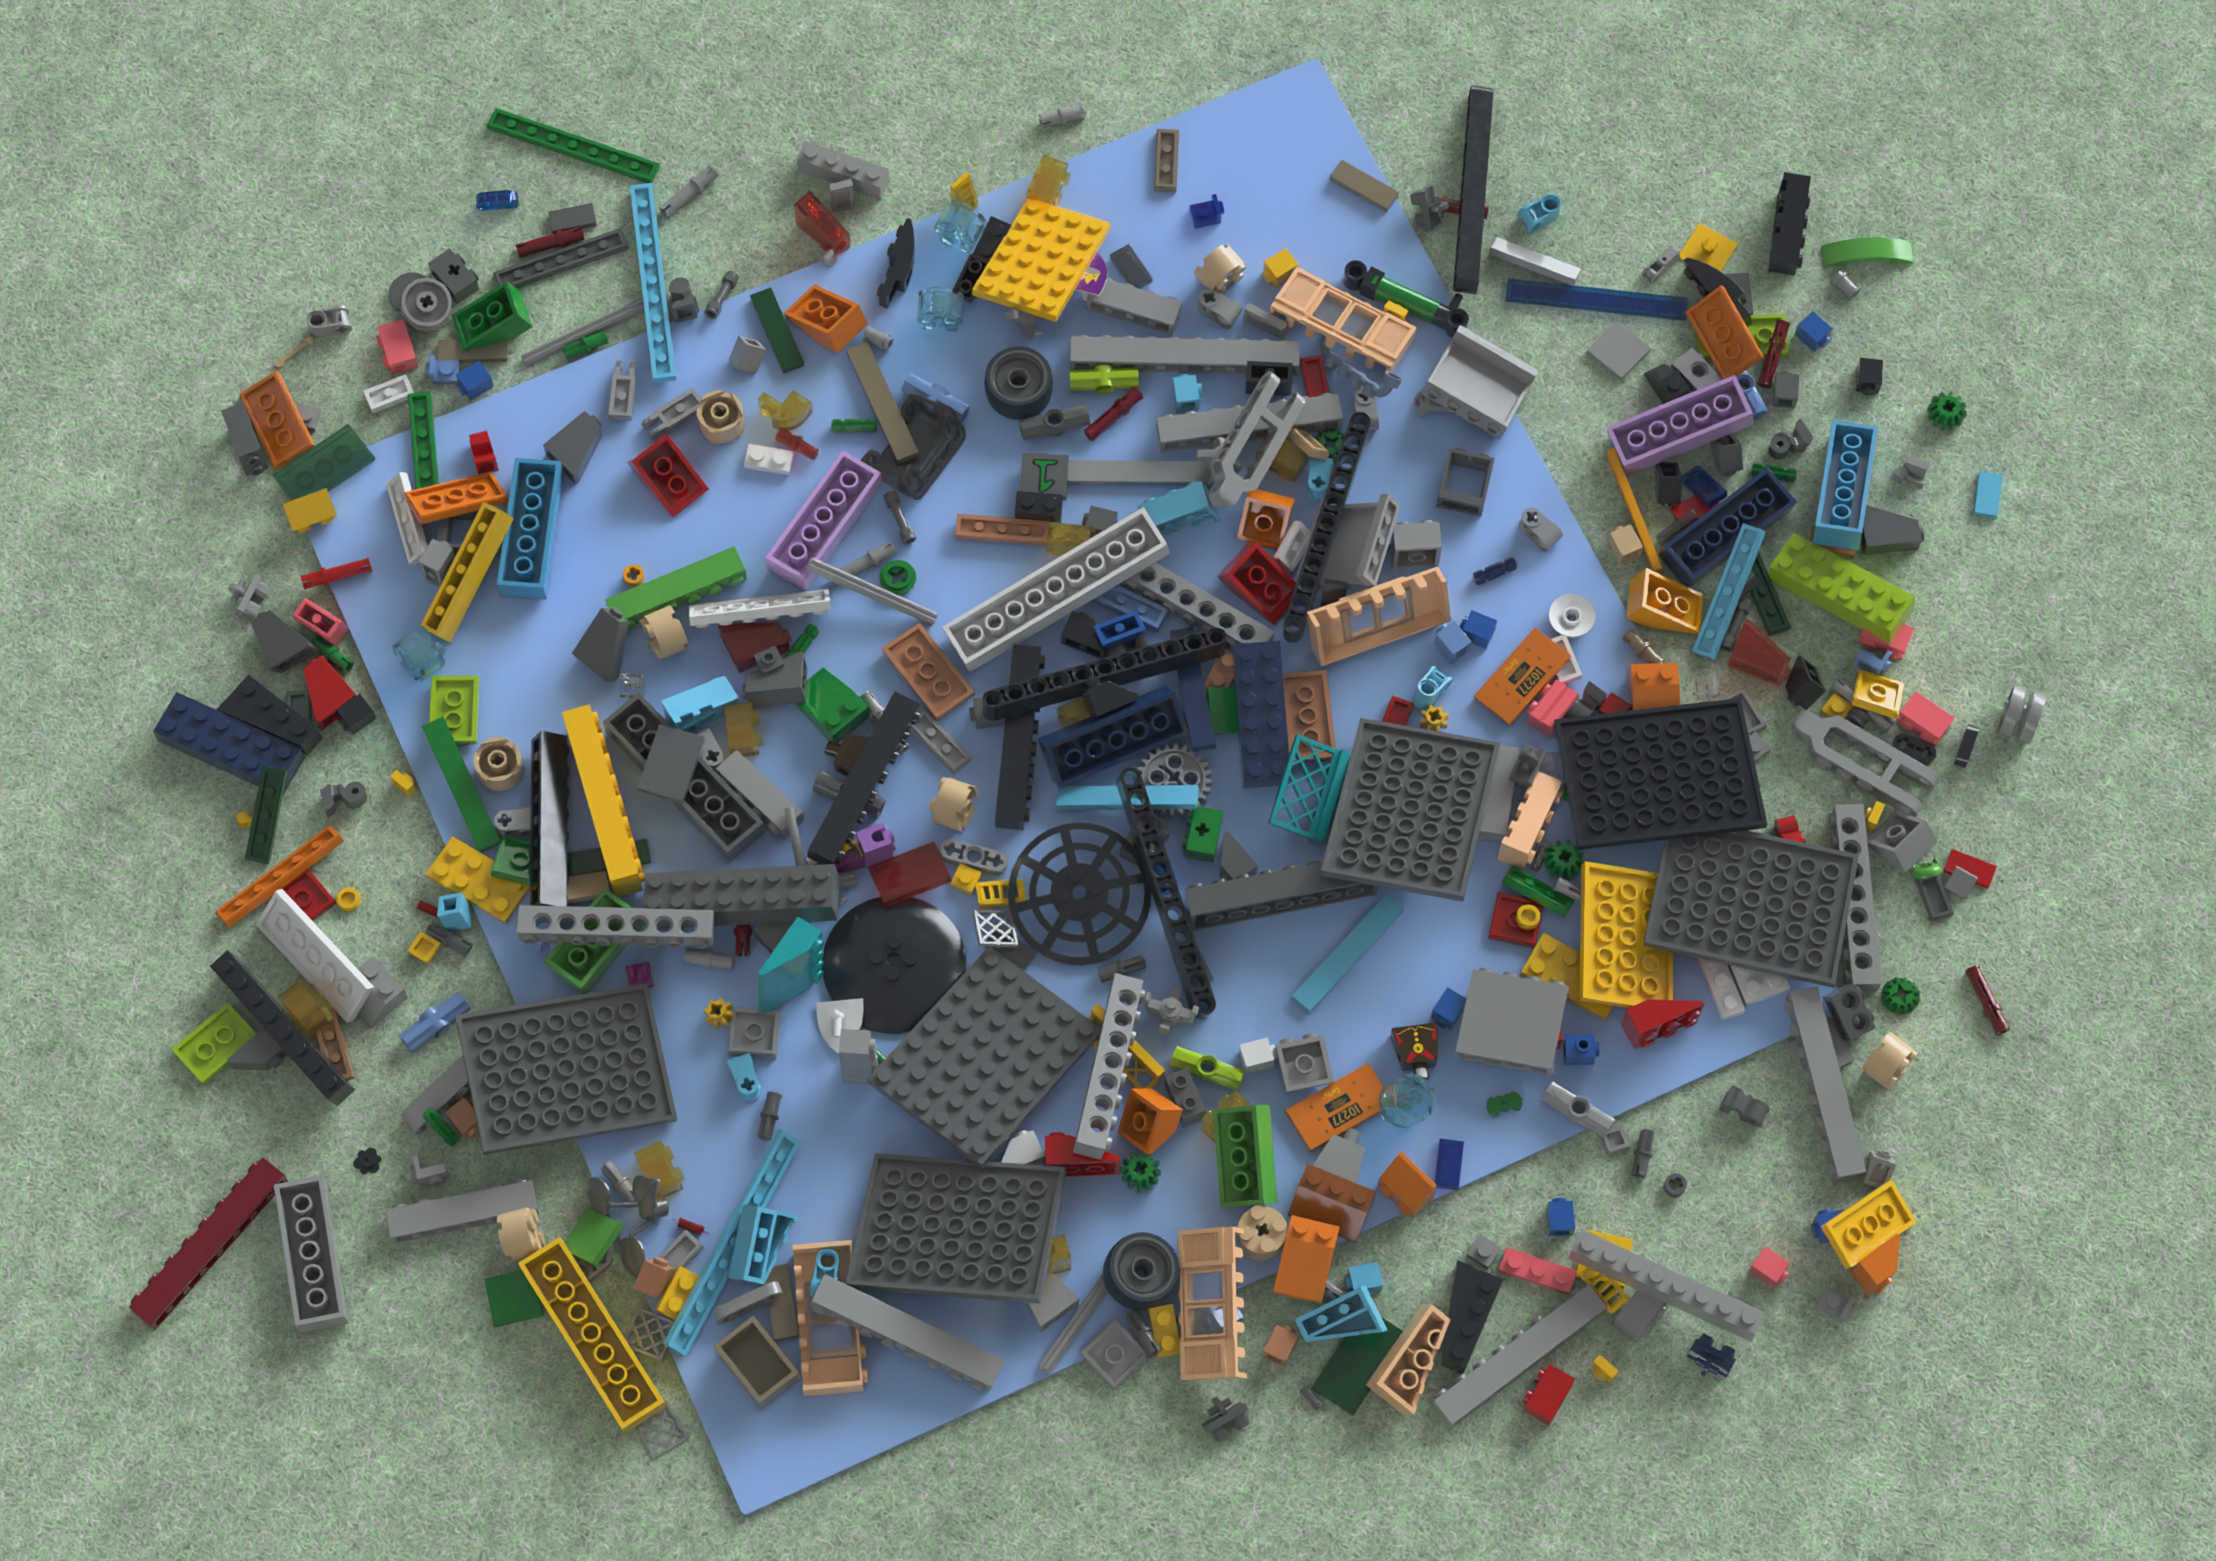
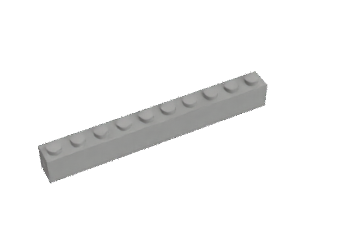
M1087 335L1071 336L1070 370H1089L1104 364L1111 365L1113 368L1138 367V373L1246 375L1247 361L1293 363V376H1298L1299 341L1291 339L1271 341L1266 338L1260 340H1248L1246 338L1225 340L1220 337L1214 339H1202L1200 337L1180 339L1174 336L1168 338H1156L1154 336H1147L1145 338H1134L1133 336L1111 337L1109 335H1101L1099 337H1089Z

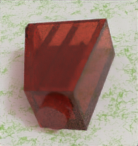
M809 190L794 204L796 226L827 251L832 249L833 255L842 254L850 248V233L813 192Z
M1746 619L1727 667L1777 686L1781 685L1782 680H1788L1792 670L1791 667H1788L1791 658L1751 620Z
M779 622L718 625L720 637L739 673L756 666L754 654L772 646H776L780 655L790 650L789 642L792 641L791 636L786 628L782 629Z

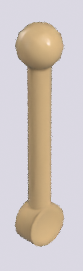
M307 336L301 345L282 360L277 359L275 366L282 368L284 363L307 345L313 344L314 338Z

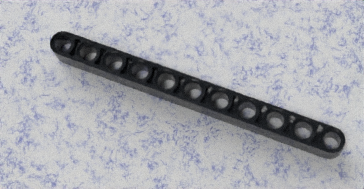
M1471 85L1467 107L1453 291L1476 295L1480 274L1494 88Z
M1356 412L1350 418L1284 619L1283 637L1290 643L1299 642L1304 635L1308 623L1307 612L1312 610L1364 451L1371 422L1370 417L1364 412ZM1356 424H1362V425H1364L1365 427H1364V428H1357L1355 425H1356ZM1349 444H1356L1358 447H1357V448H1351V447H1349L1348 445H1349ZM1342 464H1349L1352 467L1344 468L1342 467ZM1343 484L1345 487L1337 488L1335 485ZM1330 504H1336V505H1338L1339 507L1333 509V508H1330L1328 505H1330ZM1329 524L1332 526V528L1325 529L1322 527V525ZM1318 544H1322L1325 546V548L1318 549L1315 546ZM1313 564L1317 565L1319 568L1316 570H1312L1308 566ZM1309 585L1312 589L1304 590L1302 586ZM1301 605L1304 606L1306 609L1303 611H1298L1295 609V607ZM1290 626H1296L1299 628V630L1290 631L1288 628Z
M1210 628L989 690L982 697L983 716L987 720L996 721L1083 696L1081 689L1087 687L1086 683L1097 678L1100 681H1109L1120 686L1220 658L1226 653L1227 634L1221 628Z
M1127 767L1117 777V789L1189 1008L1192 1010L1194 1005L1198 1006V1001L1205 1002L1208 1005V1011L1199 1009L1196 1015L1198 1019H1205L1215 1010L1216 1001L1142 776L1136 768ZM1128 775L1132 777L1134 784H1127L1123 776ZM1131 798L1139 799L1141 807L1132 805ZM1143 820L1147 822L1149 829L1144 830L1140 828L1138 821ZM1146 843L1154 844L1156 852L1148 851ZM1154 865L1162 867V875H1158L1154 872ZM1167 888L1171 893V897H1164L1160 889ZM1168 911H1175L1178 914V920L1169 918ZM1175 934H1183L1186 938V942H1178L1175 937ZM1183 956H1190L1193 960V965H1186L1183 961ZM1191 978L1199 980L1201 987L1194 988L1190 983Z

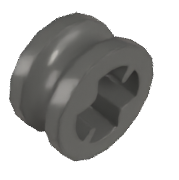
M1853 707L1851 713L1845 717L1846 720L1861 729L1864 728V724L1869 722L1867 714L1856 707Z
M1677 1173L1670 1174L1664 1182L1665 1192L1672 1197L1681 1196L1687 1186L1685 1178ZM1675 1180H1678L1680 1182L1679 1186H1682V1188H1677L1674 1191L1671 1189L1672 1185H1669V1181L1673 1183Z

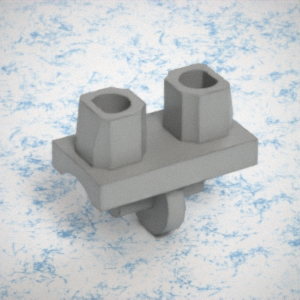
M255 573L247 590L244 588L246 581L240 579L238 584L229 585L228 590L232 593L230 600L236 603L239 597L242 598L234 614L235 616L241 618L243 614L255 619L261 606L250 601L252 595L264 600L271 588L260 581L262 576Z

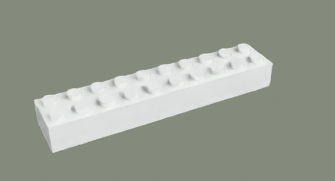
M1143 507L942 626L943 630L970 673L1012 648L1013 644H1019L1170 554L1168 545Z

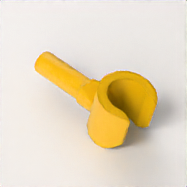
M242 811L236 815L237 822L241 828L251 826L253 817H250L247 811Z

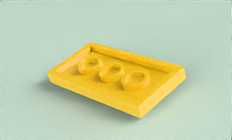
M453 836L426 873L428 879L454 894L462 893L469 903L507 924L530 891V886L491 877L494 860Z
M1543 933L1520 975L1525 978L1527 976L1538 977L1541 981L1549 983L1552 980L1564 982L1569 987L1570 992L1569 996H1567V1001L1605 1021L1613 1006L1579 1001L1580 952Z
M1890 1180L1823 1224L1821 1228L1845 1269L1856 1265L1861 1259L1895 1234L1899 1235L1914 1225L1916 1220L1895 1184Z

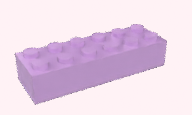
M1733 375L1606 428L1610 443L1615 448L1627 477L1754 425V419L1736 376Z
M842 450L765 557L767 569L806 592L817 577V574L807 570L810 559L815 558L827 563L882 486L881 472Z

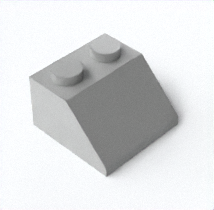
M1896 810L1867 837L1868 846L1892 868L1905 873L1937 843L1927 821Z
M374 956L358 968L359 972L374 986L357 1014L370 1029L408 998L402 986Z

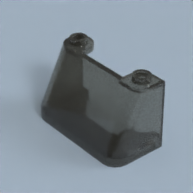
M911 393L902 404L901 415L918 449L919 456L898 464L888 444L882 454L878 451L870 450L860 461L881 472L882 482L909 498L920 500L964 443L966 430L952 407Z

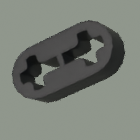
M1967 725L1954 765L1966 768L1979 732L1978 727Z
M1898 734L1892 742V747L1925 766L1930 765L1936 757L1937 752L1932 744L1909 734ZM1902 740H1904L1907 742L1906 746L1908 747L1901 749L1899 748V743H1901ZM1924 750L1929 751V756H1927L1926 759L1922 758L1921 752H1923Z

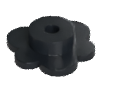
M368 1148L366 1151L361 1150L358 1152V1158L353 1162L354 1167L360 1169L362 1174H367L368 1172L376 1173L379 1170L378 1163L382 1160L381 1156L377 1155L376 1149Z

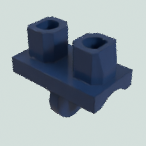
M1702 1334L1699 1339H1695L1686 1357L1694 1360V1364L1703 1368L1700 1375L1705 1377L1707 1371H1710L1715 1375L1719 1373L1727 1378L1736 1361L1734 1358L1735 1349L1723 1345L1721 1351L1712 1347L1713 1338Z

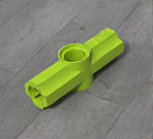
M1103 364L1089 370H1069L1070 391L1095 390L1099 394H1109L1115 389L1139 388L1138 367L1113 368L1111 365Z
M1179 1046L1174 1050L1169 1067L1177 1070L1188 1068L1190 1074L1198 1077L1202 1082H1213L1235 1091L1239 1090L1245 1074V1070L1220 1062L1212 1055H1201ZM1210 1065L1214 1070L1207 1073L1202 1071L1201 1067Z

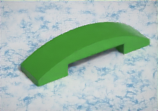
M1881 237L1856 238L1821 246L1824 267L1846 266L1847 263L1890 261L1891 264L1913 263L1911 242L1900 239Z

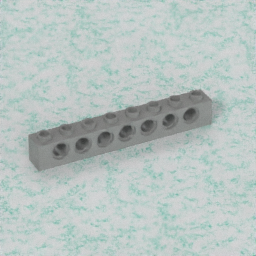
M1156 562L1122 582L1128 590H1135L1141 593L1144 598L1167 608L1168 613L1177 614L1188 625H1195L1202 631L1215 627L1223 629L1227 634V647L1232 649L1233 644L1274 641L1275 632ZM1144 577H1149L1152 579V581L1144 582L1141 579ZM1170 589L1172 592L1165 594L1161 590ZM1183 600H1188L1191 602V604L1183 605L1181 602ZM1209 612L1212 615L1209 617H1204L1201 615V613ZM1223 623H1228L1231 625V627L1223 628L1220 625ZM1249 635L1251 639L1243 640L1240 636Z
M1839 804L1834 806L1832 813H1829L1828 816L1829 827H1833L1834 835H1831L1830 840L1831 849L1839 851L1851 850L1854 854L1859 855L1856 868L1857 878L1854 879L1852 894L1856 895L1859 901H1850L1844 934L1845 947H1842L1841 952L1842 961L1847 963V970H1844V983L1854 984L1862 991H1878L1882 981L1864 804ZM1847 827L1851 829L1852 834L1845 833L1842 828ZM1851 917H1858L1862 923H1854ZM1853 940H1861L1864 946L1855 945ZM1855 962L1864 963L1866 968H1858Z
M519 905L517 935L519 940L526 944H536L537 941H545L553 945L571 942L574 945L596 943L600 946H608L610 943H620V945L627 947L634 946V944H644L647 947H657L659 944H664L673 948H680L683 945L706 948L707 946H713L715 917L713 910ZM541 923H549L546 929L537 928ZM566 923L573 924V927L569 930L562 929V926ZM590 924L598 925L595 930H586V927ZM615 924H619L622 926V928L618 931L610 930V928ZM638 925L646 926V929L642 932L634 930ZM662 926L671 927L670 930L665 933L658 931L659 928ZM687 926L695 928L691 933H685L683 929Z
M1117 973L1114 975L1072 1153L1101 1160L1104 1151L1109 1152L1112 1138L1108 1137L1110 1130L1114 1131L1117 1116H1113L1114 1109H1119L1122 1098L1118 1091L1119 1087H1124L1127 1074L1123 1073L1124 1066L1128 1067L1131 1053L1127 1051L1129 1045L1133 1046L1136 1032L1132 1031L1133 1024L1138 1025L1141 1011H1138L1137 1007L1138 1004L1143 1003L1146 991L1142 990L1143 980ZM1121 1002H1126L1129 1005H1123ZM1116 1022H1120L1124 1024V1026H1119L1116 1024ZM1111 1043H1116L1120 1047H1114ZM1106 1064H1111L1115 1068H1109ZM1101 1085H1106L1110 1089H1104ZM1097 1106L1103 1107L1106 1111L1097 1109ZM1091 1128H1098L1101 1132H1095Z

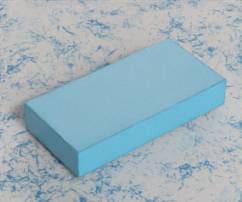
M1979 472L1973 515L1997 518L2003 475Z

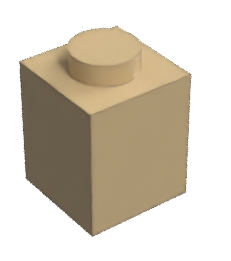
M1631 524L1625 527L1622 525L1611 531L1608 543L1620 564L1641 556L1643 546Z

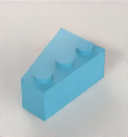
M1202 481L1191 482L1182 489L1170 490L1161 497L1149 498L1143 504L1137 505L1138 510L1143 507L1145 508L1161 535L1179 531V526L1191 523L1193 527L1201 525L1200 521L1212 518L1214 522L1222 521L1218 508L1214 507L1210 501V491Z
M725 676L714 678L707 683L661 701L666 721L673 728L690 733L702 729L740 707L739 697Z
M743 1205L728 1278L749 1283L765 1284L778 1259L777 1254L782 1244L786 1243L789 1237L787 1234L793 1223L797 1222L799 1216L760 1206Z
M1366 1285L1295 1319L1305 1342L1387 1331Z

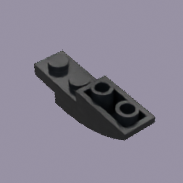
M993 216L990 217L973 254L970 253L951 295L970 303L975 300L976 296H973L972 289L1004 236L1011 229V224Z
M909 218L906 219L904 225L898 227L895 243L889 245L887 256H889L890 266L886 272L887 279L884 284L881 283L877 290L879 306L887 309L897 290L903 293L906 292L913 273L915 242L913 225Z
M1691 258L1683 260L1685 265L1683 271L1690 281L1694 279L1698 284L1696 288L1703 297L1722 285L1725 287L1746 326L1752 325L1751 315L1743 306L1747 303L1745 293L1733 280L1706 263Z

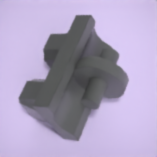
M1428 184L1423 189L1414 191L1410 195L1411 204L1421 205L1422 211L1415 213L1416 225L1425 226L1426 231L1433 230L1435 225L1441 223L1440 218L1444 217L1443 211L1449 208L1448 202L1441 201L1440 195H1435L1433 184Z
M1525 743L1509 780L1515 781L1516 786L1528 789V786L1532 787L1547 756V750L1536 749Z
M1218 1397L1212 1399L1214 1406L1208 1409L1207 1412L1210 1417L1216 1413L1219 1414L1201 1425L1205 1431L1211 1433L1216 1441L1220 1442L1230 1436L1224 1425L1232 1420L1237 1430L1250 1424L1246 1414L1248 1408L1245 1403L1238 1402L1225 1410L1226 1407L1232 1404L1230 1399L1227 1398L1221 1402Z

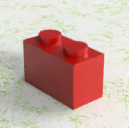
M1551 1364L1548 1365L1546 1370L1541 1368L1534 1380L1538 1383L1534 1391L1529 1389L1522 1401L1526 1404L1524 1412L1548 1426L1551 1424L1575 1382V1378Z

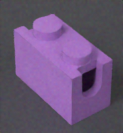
M883 822L856 832L857 843L864 856L867 870L894 860L893 851L896 850L894 845L895 839L891 829L886 830Z

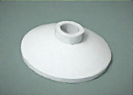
M1565 594L1558 597L1552 603L1549 610V621L1555 631L1561 635L1566 634L1567 637L1571 638L1587 634L1592 629L1596 619L1595 609L1591 602L1578 594ZM1572 616L1575 618V621H1569L1567 618Z

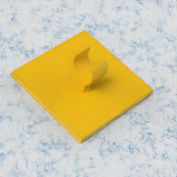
M1699 223L1680 252L1679 259L1691 258L1722 271L1738 243Z

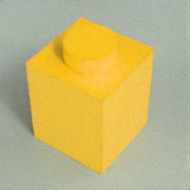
M1287 248L1264 261L1262 274L1268 283L1271 282L1275 288H1278L1287 282L1296 267L1299 268V264Z

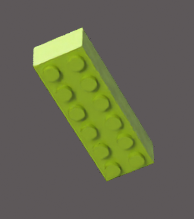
M1795 532L1769 566V577L1774 583L1861 630L1864 628L1888 644L1892 642L1914 611V595L1818 544L1812 543V541Z

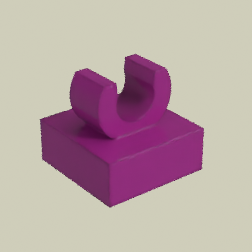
M649 962L625 966L629 986L648 984V988L654 987Z

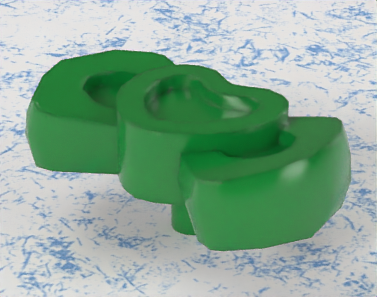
M1515 1091L1503 1096H1496V1098L1490 1097L1487 1100V1111L1493 1117H1497L1500 1112H1507L1510 1109L1519 1111L1522 1107V1098Z

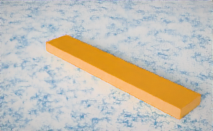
M1615 448L1609 449L1606 452L1609 464L1651 570L1663 575L1662 566Z

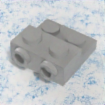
M1316 1033L1303 1035L1301 1040L1293 1041V1038H1287L1278 1041L1279 1044L1275 1046L1286 1093L1334 1083L1323 1035L1317 1036Z

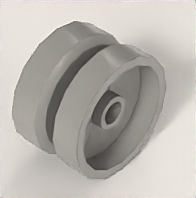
M416 279L403 292L400 308L402 319H404L410 329L417 333L428 334L438 331L445 326L450 317L452 305L450 292L444 284L436 279Z
M2014 685L2002 709L1997 734L2009 738L2013 735L2016 726L2019 725L2017 740L2030 744L2045 705L2046 695L2034 692L2030 695L2027 704H2024L2027 696L2026 688Z

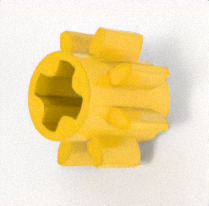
M1429 705L1427 712L1421 711L1420 716L1423 718L1420 721L1421 727L1425 726L1427 730L1440 732L1441 728L1447 729L1448 723L1445 721L1448 719L1449 714L1443 713L1442 706L1437 708Z
M719 997L718 1001L712 1002L709 1000L708 1008L703 1009L704 1013L708 1015L705 1021L709 1025L714 1022V1026L718 1030L720 1026H729L730 1019L735 1017L729 1011L733 1006L730 1002L724 1003L721 997Z

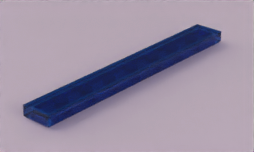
M1508 278L1505 302L1686 321L1687 315L1685 311H1687L1688 298Z

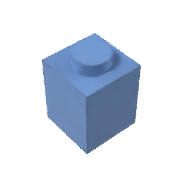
M1454 621L1449 625H1442L1436 631L1434 643L1452 664L1470 651L1472 641Z

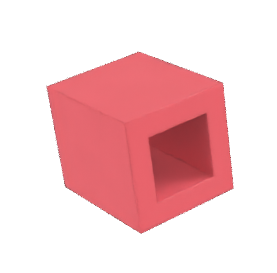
M1765 1246L1752 1264L1749 1272L1774 1288L1777 1282L1782 1285L1789 1275L1786 1269L1790 1263Z

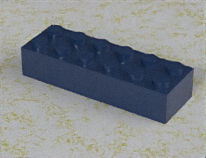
M1767 467L1667 542L1658 553V556L1683 585L1691 588L1729 559L1743 523L1766 531L1787 515L1797 501Z
M1280 641L1233 644L1232 662L1242 788L1279 786L1289 756Z
M1165 685L1139 696V699L1100 716H1090L1037 739L1052 781L1059 788H1062L1186 736L1189 732L1175 692L1168 685Z
M178 692L175 693L153 730L159 742L256 786H259L262 766L288 770L283 795L305 759L300 747Z

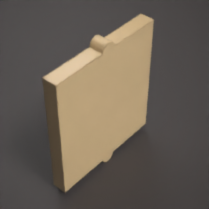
M606 870L569 876L567 885L569 903L596 899L604 888L610 891L609 886L611 883L610 880H607Z

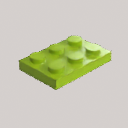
M479 675L431 676L429 722L444 716L456 745L477 744Z
M227 1002L171 1050L204 1086L229 1065L227 1058L251 1040L257 1033Z

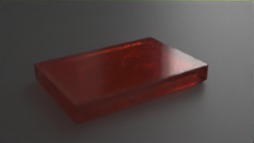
M935 842L868 866V871L884 907L952 882Z

